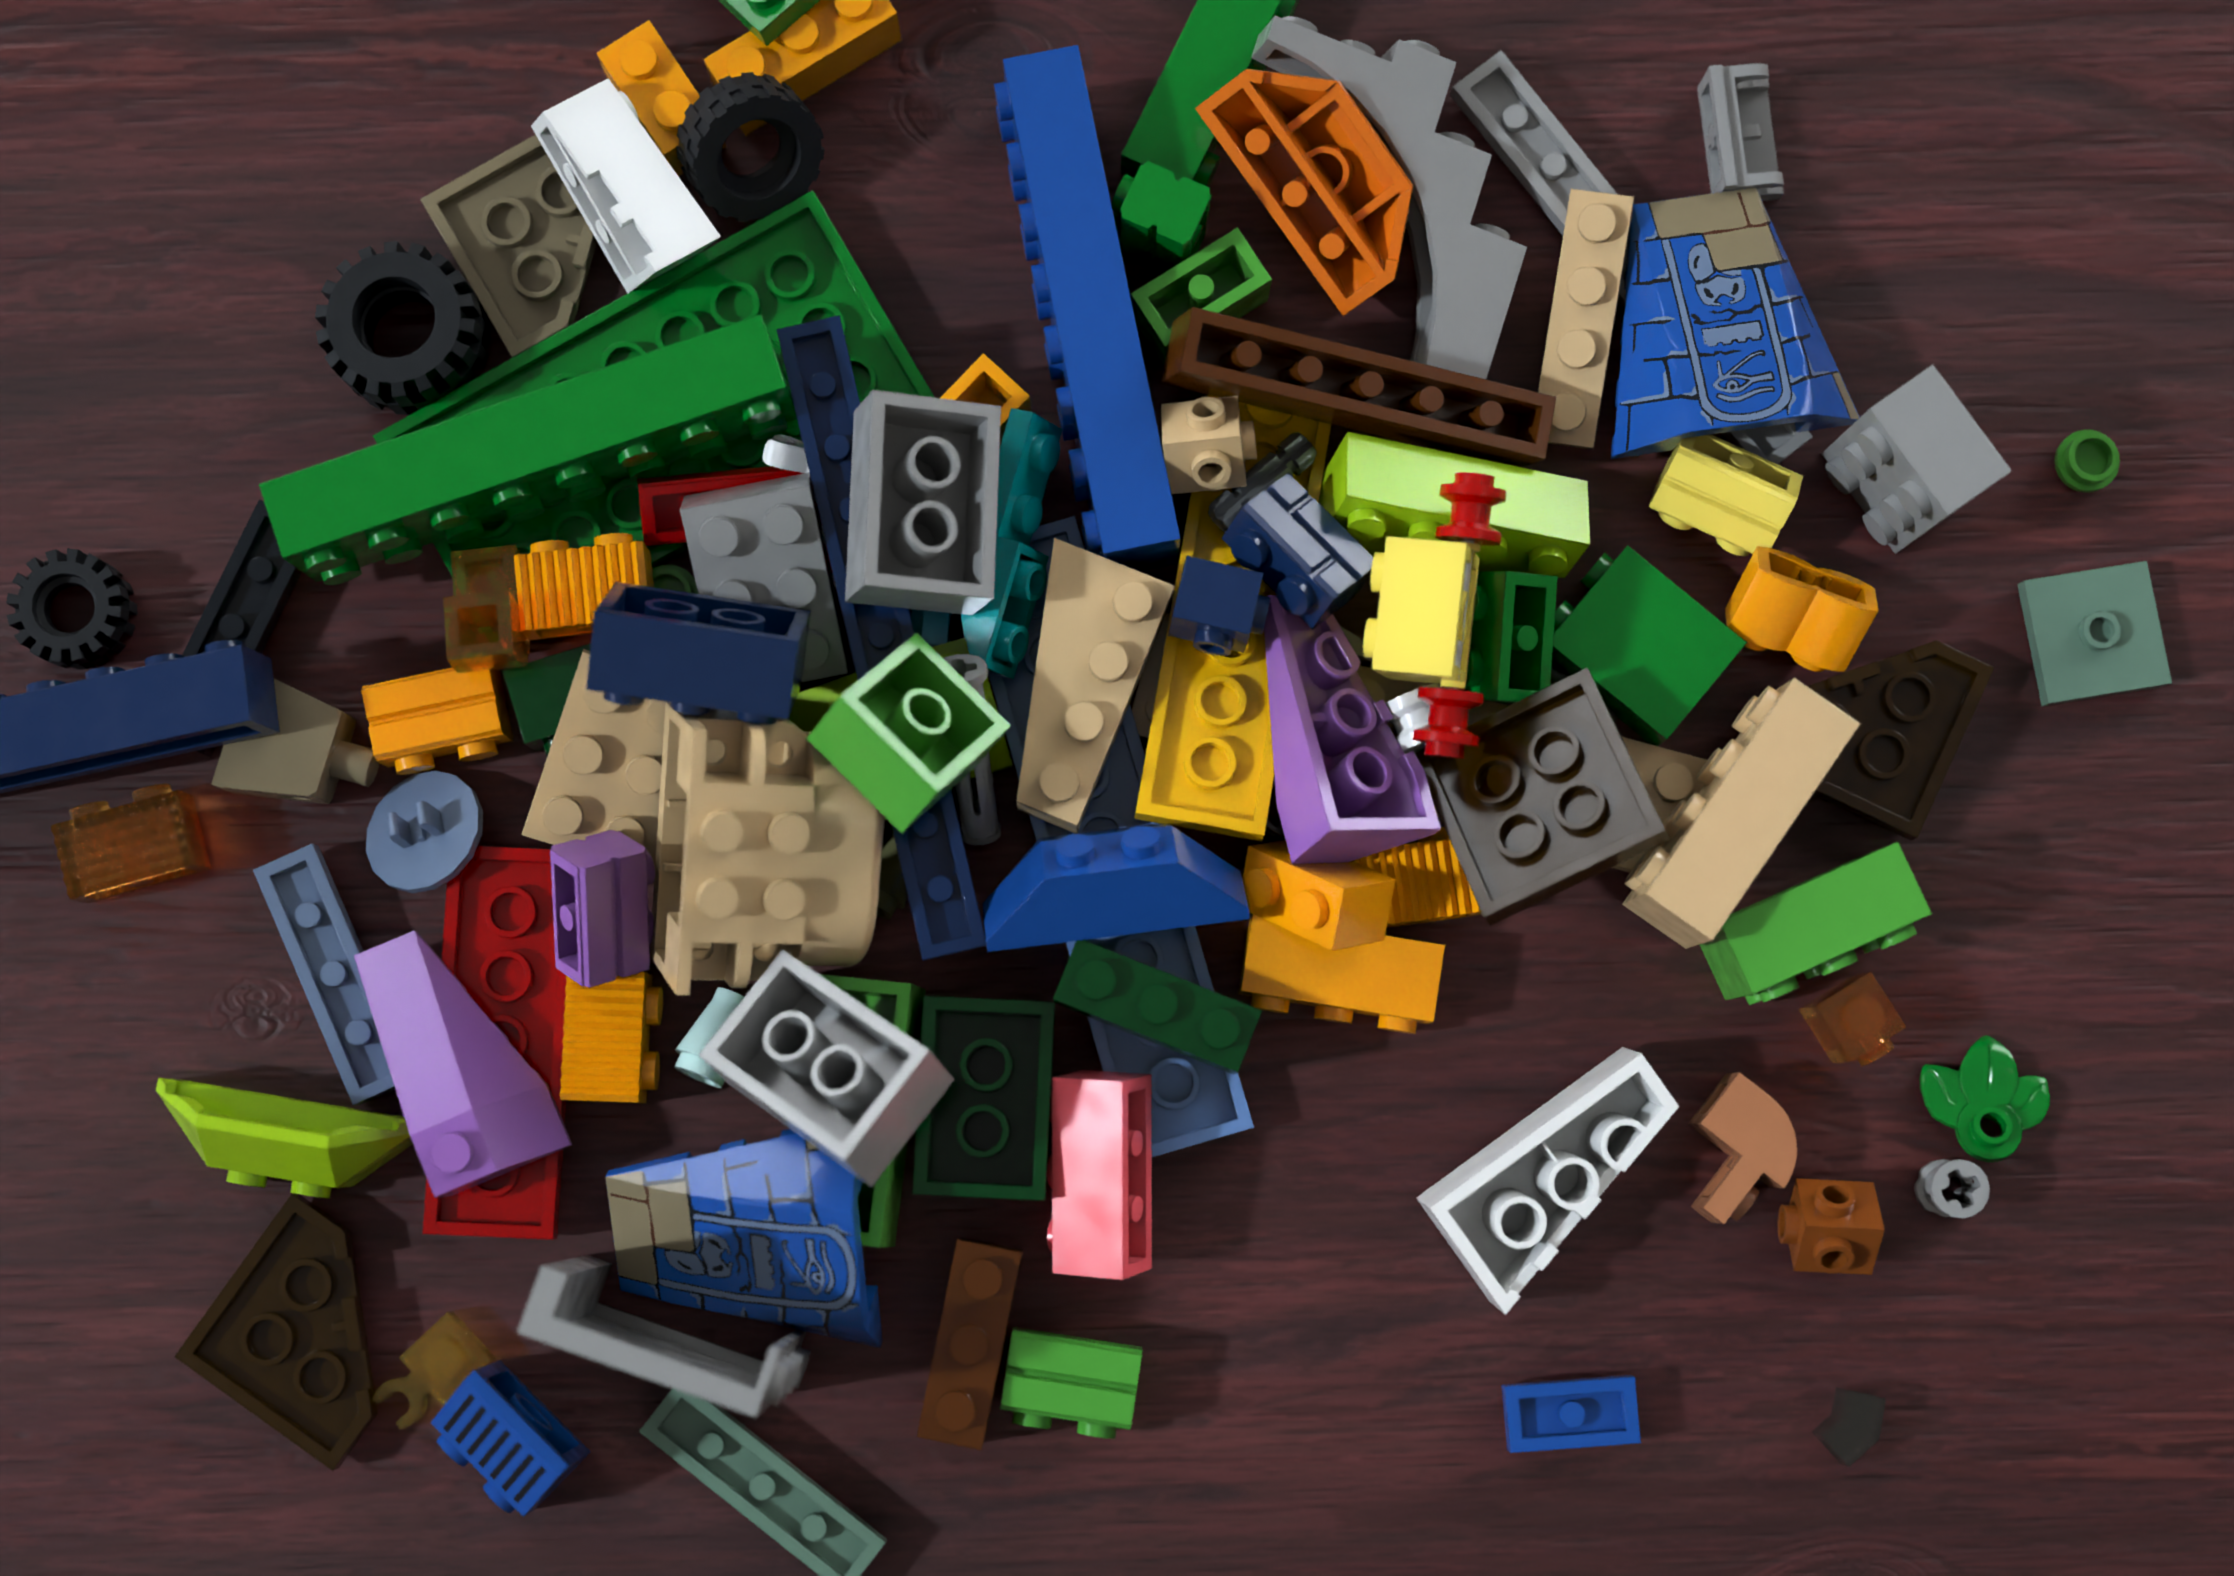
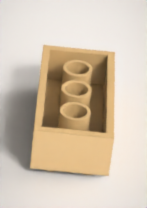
M1795 678L1776 690L1768 686L1759 697L1754 695L1743 707L1732 724V727L1740 732L1735 740L1731 739L1723 750L1718 747L1699 771L1696 779L1704 784L1700 792H1695L1687 802L1681 800L1664 822V827L1671 840L1666 841L1662 847L1658 846L1651 855L1646 852L1627 876L1624 884L1632 889L1622 905L1685 949L1712 941L1861 723Z

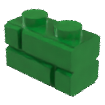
M1150 161L1140 165L1135 178L1125 174L1111 204L1112 210L1115 211L1114 220L1116 230L1119 233L1122 256L1144 266L1152 262L1154 263V270L1163 274L1197 253L1207 232L1211 202L1210 188L1184 176L1176 180L1174 179L1173 171Z

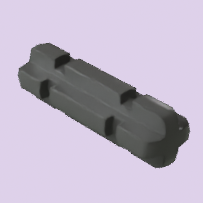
M1299 432L1291 433L1277 445L1278 450L1275 451L1276 454L1269 452L1246 472V487L1232 488V492L1225 490L1210 503L1208 515L1224 533L1227 531L1241 508L1263 490H1267L1270 485L1285 474L1289 473L1292 477L1293 474L1299 476L1314 463L1317 451L1303 434Z

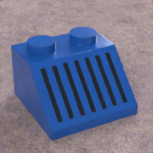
M501 1360L473 1370L431 1421V1424L441 1433L437 1438L441 1449L453 1461L463 1467L470 1462L487 1480L483 1485V1489L489 1498L505 1512L512 1513L516 1509L523 1517L535 1510L591 1453Z

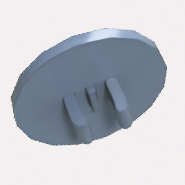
M436 770L414 774L392 787L376 806L367 827L366 854L373 872L390 887L409 893L435 890L457 877L473 858L482 836L483 810L476 792L458 776Z

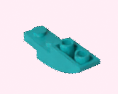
M1014 408L1010 410L999 449L994 599L973 615L961 614L963 632L969 654L984 659L988 671L1014 679L1018 663L1026 654L1029 644L1028 628L1036 600L1041 597L1046 586V565L1049 556L1029 547L1032 534L1038 529L1042 519L1043 508L1041 502L1050 472L1055 468L1059 460V440L1062 433L1061 428L1034 412Z

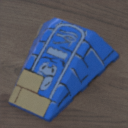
M1756 187L1633 205L1627 246L1624 284L1626 297L1624 318L1621 322L1620 345L1622 347L1620 373L1616 385L1615 407H1617L1615 435L1612 437L1611 459L1672 451L1683 438L1794 422L1797 433L1852 425L1860 418Z
M791 1129L782 1130L780 1137L751 1144H747L746 1140L743 1139L721 1144L716 1152L692 1157L690 1152L612 1169L607 1172L605 1178L621 1291L677 1305L747 1318L881 1348L883 1338L878 1285H866L857 1199L863 1181Z

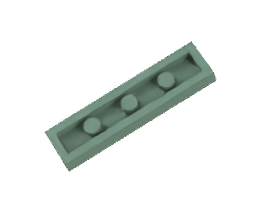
M672 1388L639 1431L819 1576H861L887 1541V1538L716 1403Z

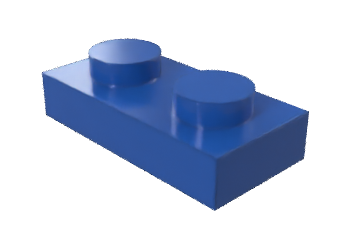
M1632 1375L1501 1385L1507 1451L1510 1453L1641 1443L1635 1377Z

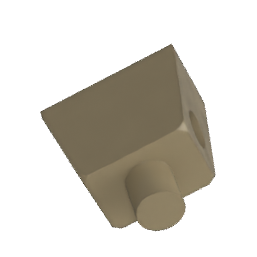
M274 679L280 733L223 745L211 783L215 787L237 795L330 804L339 779L369 787L376 777L380 763L376 761L372 748L351 743L356 727L355 718Z

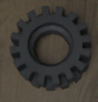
M67 548V554L57 549L45 552L48 559L45 562L34 557L26 563L32 572L27 577L17 573L12 582L21 587L18 595L8 593L6 604L15 608L14 614L7 615L9 626L19 631L14 636L21 645L30 648L29 652L66 669L67 666H70L77 670L89 669V662L99 666L109 662L106 656L107 652L111 650L119 654L126 647L119 640L123 633L130 636L133 635L136 626L128 622L129 615H138L137 604L129 600L128 597L135 594L131 585L121 579L123 574L116 568L90 553L87 555L78 549ZM68 587H85L91 593L95 603L94 615L91 621L79 631L72 633L60 632L54 626L50 615L51 604L54 598Z

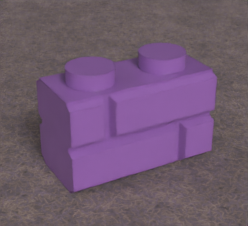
M615 830L586 836V840L575 839L551 846L555 967L582 987L589 988L614 981L616 976L627 977L649 970V944L653 936V915L648 909V885L654 882L655 867L646 847L622 832Z

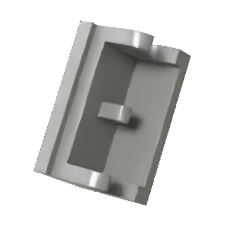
M1768 64L1710 65L1697 87L1711 193L1756 187L1762 201L1780 199L1784 194L1783 174L1778 171L1768 97Z

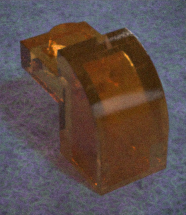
M516 545L451 552L454 596L443 597L447 661L459 674L524 667L528 663L530 640L520 631L514 555L520 554Z

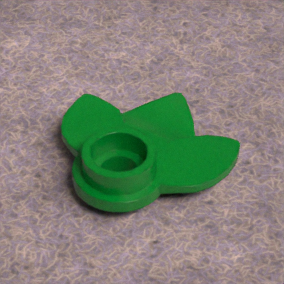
M1982 1036L1969 1048L1960 1064L1959 1071L1932 1064H1925L1920 1071V1090L1924 1104L1931 1117L1943 1125L1955 1129L1956 1138L1962 1149L1979 1161L1993 1163L2011 1156L2020 1145L2022 1132L2040 1124L2049 1108L2050 1093L2047 1079L2034 1075L2018 1077L2017 1065L2010 1051L1991 1036ZM1982 1119L1994 1121L2000 1128V1137L1993 1138L1987 1136L1981 1129L1980 1121Z

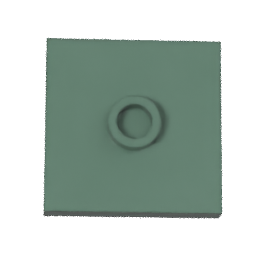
M2147 561L2024 580L2017 584L2042 707L2160 688L2172 684Z

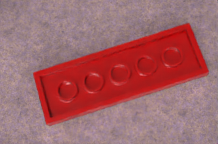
M477 846L475 854L457 877L447 882L441 960L463 984L467 993L490 1020L495 1022L509 1038L508 1041L526 1062L546 1081L565 1125L566 1100H560V1079L562 1075V1041L564 1036L565 987L567 981L566 975L555 967L550 849ZM563 1149L453 1196L434 1197L426 1177L422 1234L557 1239Z

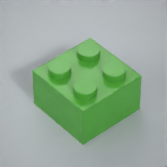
M915 633L840 695L806 739L903 833L969 774L1009 730L1011 725L918 633Z

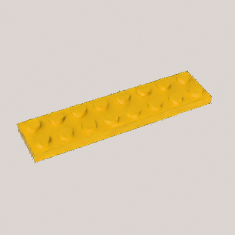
M1239 402L1241 421H1254L1257 459L1245 460L1246 472L1269 452L1276 454L1275 451L1278 450L1277 445L1291 433L1299 432L1312 443L1317 454L1314 463L1299 476L1293 474V478L1308 491L1312 498L1319 502L1331 424ZM1232 488L1216 492H1191L1134 819L1262 841L1265 835L1274 779L1264 630L1262 635L1250 633L1244 653L1232 650L1231 654L1227 656L1204 653L1193 646V641L1168 636L1186 555L1247 569L1236 561L1231 548L1222 540L1225 533L1213 523L1208 515L1210 503L1225 490L1232 492ZM1262 580L1259 595H1276Z

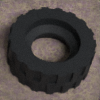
M753 72L741 73V76L731 78L727 76L720 79L718 84L712 88L707 87L699 93L700 97L693 105L690 103L684 113L686 115L682 125L679 124L677 137L679 138V146L676 147L677 158L683 165L680 168L688 181L708 207L712 206L717 214L728 218V216L735 217L739 222H749V219L760 220L809 192V186L813 181L817 180L820 173V161L824 160L825 149L821 145V139L824 137L821 127L815 121L814 115L786 83L780 84L774 76L767 74L755 76ZM752 120L765 121L775 127L779 137L778 151L764 167L748 175L735 174L725 167L722 160V147L725 140L734 130Z

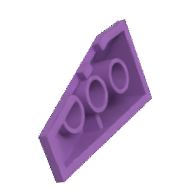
M1268 595L1271 599L1264 626L1276 805L1291 863H1347L1434 835L1441 828L1425 771L1414 751L1407 754L1403 752L1387 723L1393 716L1384 700L1374 702L1357 673L1361 663L1360 659L1334 615L1332 614L1312 630L1298 615H1293L1286 611L1279 603L1277 595Z

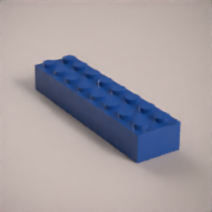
M1074 45L1003 59L1004 82L994 83L997 102L996 113L1002 142L1014 141V143L1006 144L1009 161L1008 172L1014 201L1026 200L1027 202L1018 205L1021 220L1020 231L1026 260L1038 259L1039 264L1031 265L1032 290L1038 320H1051L1050 326L1043 327L1045 337L1044 348L1051 381L1063 379L1064 387L1056 388L1058 402L1056 407L1060 428L1062 429L1061 434L1063 441L1075 439L1077 449L1068 450L1070 460L1069 472L1076 502L1088 501L1089 511L1081 512L1083 524L1081 525L1085 550L1137 571L1177 564L1181 538L1079 46Z

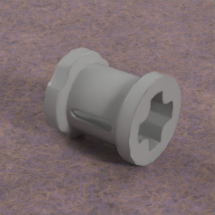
M1938 1159L1930 1161L1920 1169L1918 1179L1914 1184V1191L1917 1201L1924 1210L1934 1212L1941 1217L1963 1219L1972 1217L1983 1210L1989 1200L1990 1185L1986 1174L1973 1162L1961 1159L1951 1161ZM1949 1177L1959 1178L1961 1187L1953 1192L1954 1199H1944L1942 1190L1950 1185Z

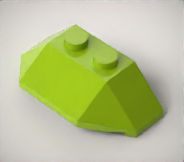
M158 1078L156 1092L206 1166L228 1170L226 1182L266 1188L268 1177L292 1180L291 1193L330 1198L332 1187H353L413 1144L403 1116L182 1079Z

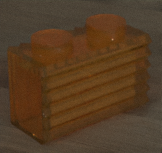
M156 784L133 791L131 793L133 802L110 808L107 801H97L71 808L69 810L71 820L51 825V832L55 837L54 844L58 849L57 856L61 862L60 869L64 874L63 881L67 886L66 893L69 899L83 903H94L112 896H119L137 889H144L148 886L158 885L162 882H169L173 879L210 870L211 865L193 796L180 790L172 791L170 784Z

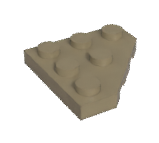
M536 134L420 199L512 358L574 324L597 240Z

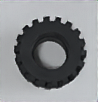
M398 241L384 242V253L377 254L371 246H368L358 251L362 260L354 266L346 259L338 265L336 269L342 277L337 284L328 279L326 280L321 292L329 300L328 305H316L315 319L324 327V329L316 331L318 344L327 353L324 358L330 367L359 397L362 396L370 405L381 410L387 405L395 414L409 415L411 406H416L419 410L454 391L461 383L466 384L477 378L476 374L472 371L474 363L485 366L488 352L483 347L482 341L490 340L489 326L482 318L486 312L459 270H455L450 261L438 252L432 256L425 246L411 243L408 252H406ZM411 301L424 302L434 306L435 323L432 333L418 350L406 356L396 358L383 357L374 353V331L377 323L388 310L401 303Z

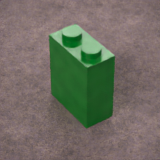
M1627 545L1615 560L1604 553L1580 582L1590 590L1575 608L1564 600L1555 611L1552 664L1568 676L1588 668L1606 705L1617 713L1621 721L1649 744L1658 746L1669 738L1747 642Z

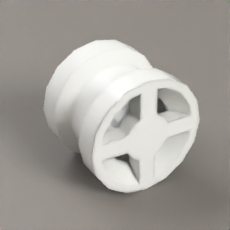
M1431 684L1424 687L1440 688V685ZM1418 689L1402 694L1385 703L1393 716L1389 722L1394 725L1396 730V740L1405 754L1411 751L1417 752L1425 748L1426 742L1413 740V731L1428 725L1430 705L1417 698Z

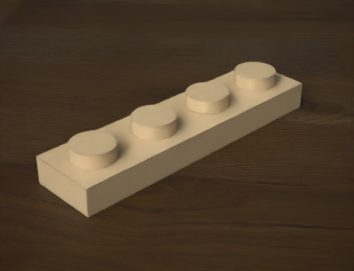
M1578 189L1570 190L1538 390L1539 393L1556 397L1548 444L1594 450L1634 196Z

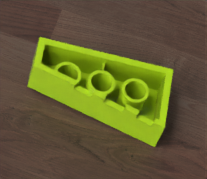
M1353 432L1346 433L1323 472L1319 503L1373 557L1375 552L1385 553L1386 536L1442 541L1435 538L1436 527L1450 522L1452 503L1440 496L1441 484L1454 483L1455 473L1458 472L1481 473L1494 476V487L1506 491V501L1491 507L1489 525L1502 534L1501 544L1494 546L1481 545L1480 552H1474L1480 558L1479 572L1513 571L1565 578L1590 545L1588 481Z

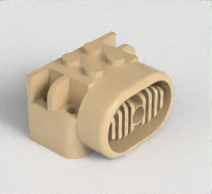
M666 702L652 905L653 936L650 943V957L676 995H690L691 980H725L732 988H746L749 980H758L782 949L806 966H853L858 964L865 957L870 947L875 929L884 815L806 739L811 732L802 731L789 719L777 718V722L770 725L752 724L739 720L737 712L711 708L708 714L691 715L672 710L670 708L671 702Z

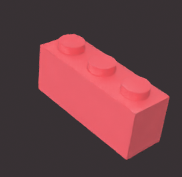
M1079 1070L1052 1077L1049 1121L1052 1123V1154L1047 1164V1180L1052 1188V1219L1047 1230V1244L1052 1253V1273L1124 1280L1152 1269V1074Z

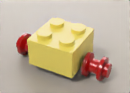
M1458 472L1455 473L1454 483L1441 484L1440 496L1452 503L1450 522L1436 527L1435 538L1442 541L1386 536L1385 553L1375 552L1373 557L1371 591L1380 592L1377 619L1368 618L1366 622L1363 642L1364 657L1372 658V670L1388 679L1441 684L1443 687L1418 688L1417 698L1430 705L1428 725L1413 731L1414 741L1426 742L1424 755L1464 759L1465 747H1479L1480 737L1469 731L1467 725L1469 710L1483 705L1484 694L1458 689H1465L1480 563V558L1474 552H1480L1481 545H1500L1502 537L1500 532L1489 525L1491 507L1506 501V491L1494 487L1495 477L1487 474Z

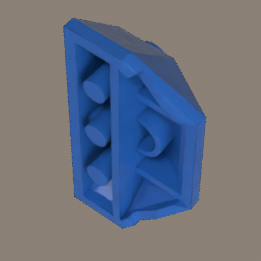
M1161 823L1039 838L982 903L987 952L1250 919L1241 871L1174 826Z

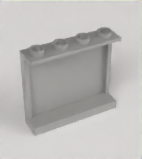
M589 1255L541 1266L517 1331L518 1334L755 1418L770 1405L778 1406L780 1400H785L787 1394H792L794 1388L798 1389L811 1355L810 1350L801 1348L806 1334L805 1331L795 1330L771 1345L766 1359L763 1361L599 1303L598 1301L612 1263Z

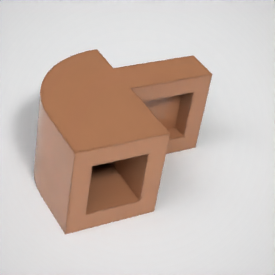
M1740 1072L1725 1074L1688 1123V1125L1728 1155L1727 1159L1690 1206L1709 1222L1725 1224L1729 1217L1738 1221L1744 1216L1759 1195L1760 1191L1753 1186L1758 1179L1769 1188L1784 1189L1793 1174L1797 1159L1795 1131L1788 1115L1780 1104Z

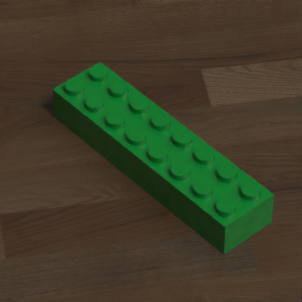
M760 314L260 483L259 487L282 558L315 582L323 580L325 585H336L359 577L362 574L360 567L381 560H385L386 564H398L412 560L423 553L422 546L446 538L447 543L453 544L476 538L484 532L483 526L504 518H507L510 523L530 520L545 512V504L568 497L570 502H580L594 498L606 491L605 484L629 476L631 481H637L639 478L658 476L666 471V463L689 455L693 461L712 458L727 450V442L748 435L751 436L752 440H763L784 432L788 428L787 422L797 419L775 347Z

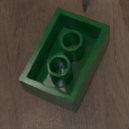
M924 996L921 1045L931 1051L954 1078V1081L916 1129L913 1194L1046 1200L1055 1002Z

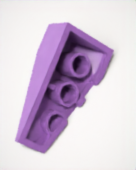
M411 931L354 955L408 1131L434 1197L453 1196L572 1146L549 1085L526 1062L508 1041L509 1038L495 1022L490 1020L467 993L463 984L417 931Z

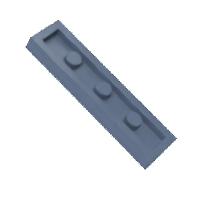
M313 843L253 869L352 1104L359 1106L395 1090L354 955L364 950L319 846Z

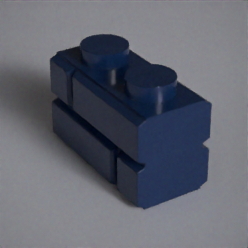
M1289 473L1270 485L1267 490H1263L1241 508L1222 537V540L1231 548L1236 561L1247 569L1263 573L1262 580L1276 593L1281 606L1289 613L1298 615L1312 630L1329 618L1334 611H1338L1352 600L1371 576L1373 556L1315 498H1312L1308 491Z

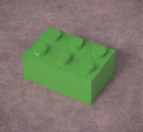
M1896 842L1861 855L1730 914L1712 941L1700 944V947L1725 1001L1745 997L1750 1006L1760 1001L1763 1003L1799 988L1800 986L1795 978L1797 974L1803 972L1807 980L1820 974L1825 976L1857 962L1858 957L1854 951L1855 948L1861 946L1865 954L1878 948L1881 950L1917 935L1918 933L1913 922L1931 915L1932 912L1899 843Z

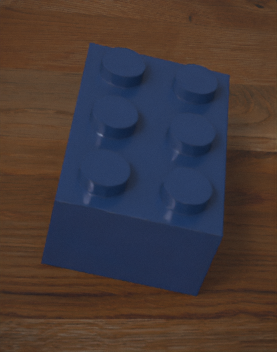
M615 582L594 612L586 690L604 692L603 698L605 700L623 705L642 704L644 698L671 702L670 708L672 710L691 715L708 714L711 708L737 712L739 720L752 724L770 725L776 723L777 718L789 719L802 684L811 611Z

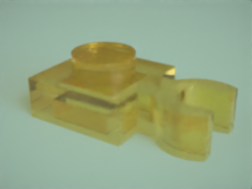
M449 1311L399 1357L411 1373L406 1377H398L383 1383L376 1390L373 1400L380 1404L389 1399L396 1391L404 1393L409 1399V1409L395 1424L400 1429L406 1428L422 1418L427 1408V1397L430 1394L442 1406L445 1405L473 1370L490 1364L496 1357L453 1311Z

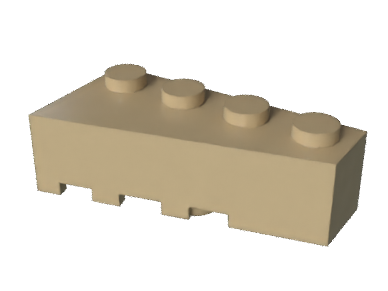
M1054 538L1016 802L1018 811L1070 832L1078 833L1171 604L1175 586L1057 538Z

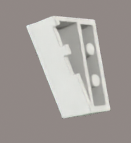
M609 78L542 112L531 125L627 293L696 256L721 237L639 122L638 114L631 100L624 92H618Z

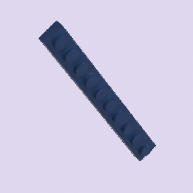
M839 315L776 330L856 675L859 681L914 635L909 609L845 602L854 411L860 405V400ZM950 790L903 833L891 823L923 961L986 947V938Z

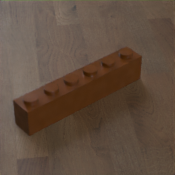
M1196 307L1190 308L1172 323L1161 381L1162 384L1216 397L1238 396L1240 403L1435 450L1518 467H1525L1546 458L1556 403L1555 396Z

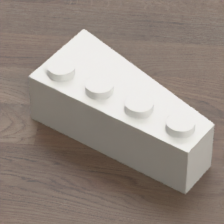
M1621 1047L1428 1188L1416 1199L1489 1302L1506 1315L1521 1297L1519 1293L1538 1270H1544L1559 1252L1557 1247L1581 1218L1586 1219L1600 1203L1601 1199L1599 1197L1621 1171L1625 1172L1678 1109L1679 1105L1643 1054Z

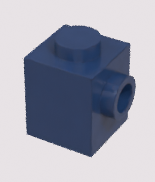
M1186 555L1168 636L1193 641V646L1197 650L1207 654L1227 656L1231 654L1232 650L1244 653L1250 633L1263 634L1271 597L1259 595L1263 573Z

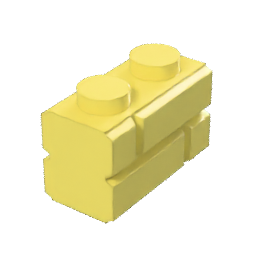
M1713 435L1683 438L1674 448L1657 481L1649 508L1658 511L1660 518L1671 527L1679 530H1690L1694 527L1716 537L1717 543L1727 552L1737 556H1748L1750 553H1754L1757 546L1772 548L1781 528H1783L1796 504L1803 475Z

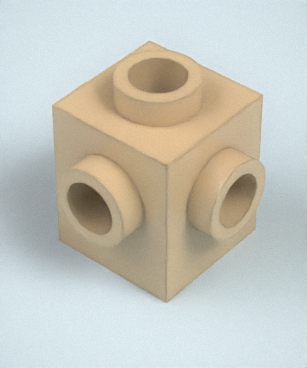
M1238 396L1220 398L1201 397L1193 401L1161 404L1162 446L1171 494L1199 491L1216 492L1227 488L1247 486L1245 460L1257 459L1254 421H1241Z

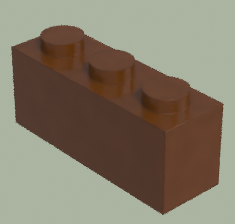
M963 1237L957 1239L916 1437L982 1450L1023 1255L1022 1249Z

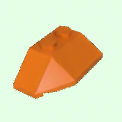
M1246 69L1195 108L1342 316L1349 313L1396 278L1414 185L1340 80Z

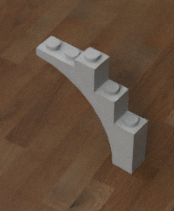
M1274 16L1258 35L1251 58L1280 73L1340 80L1414 185L1406 223L1417 280L1416 335L1410 361L1487 379L1527 246L1509 240V233L1497 226L1490 224H1476L1473 226L1470 224L1492 154L1474 148L1475 143L1464 135L1454 132H1442L1440 134L1435 132L1457 62L1440 56L1439 50L1429 43L1419 40L1403 41L1400 39L1380 58L1375 56V51L1370 46L1355 40L1338 41L1318 33L1317 27L1305 19L1294 16L1283 18Z

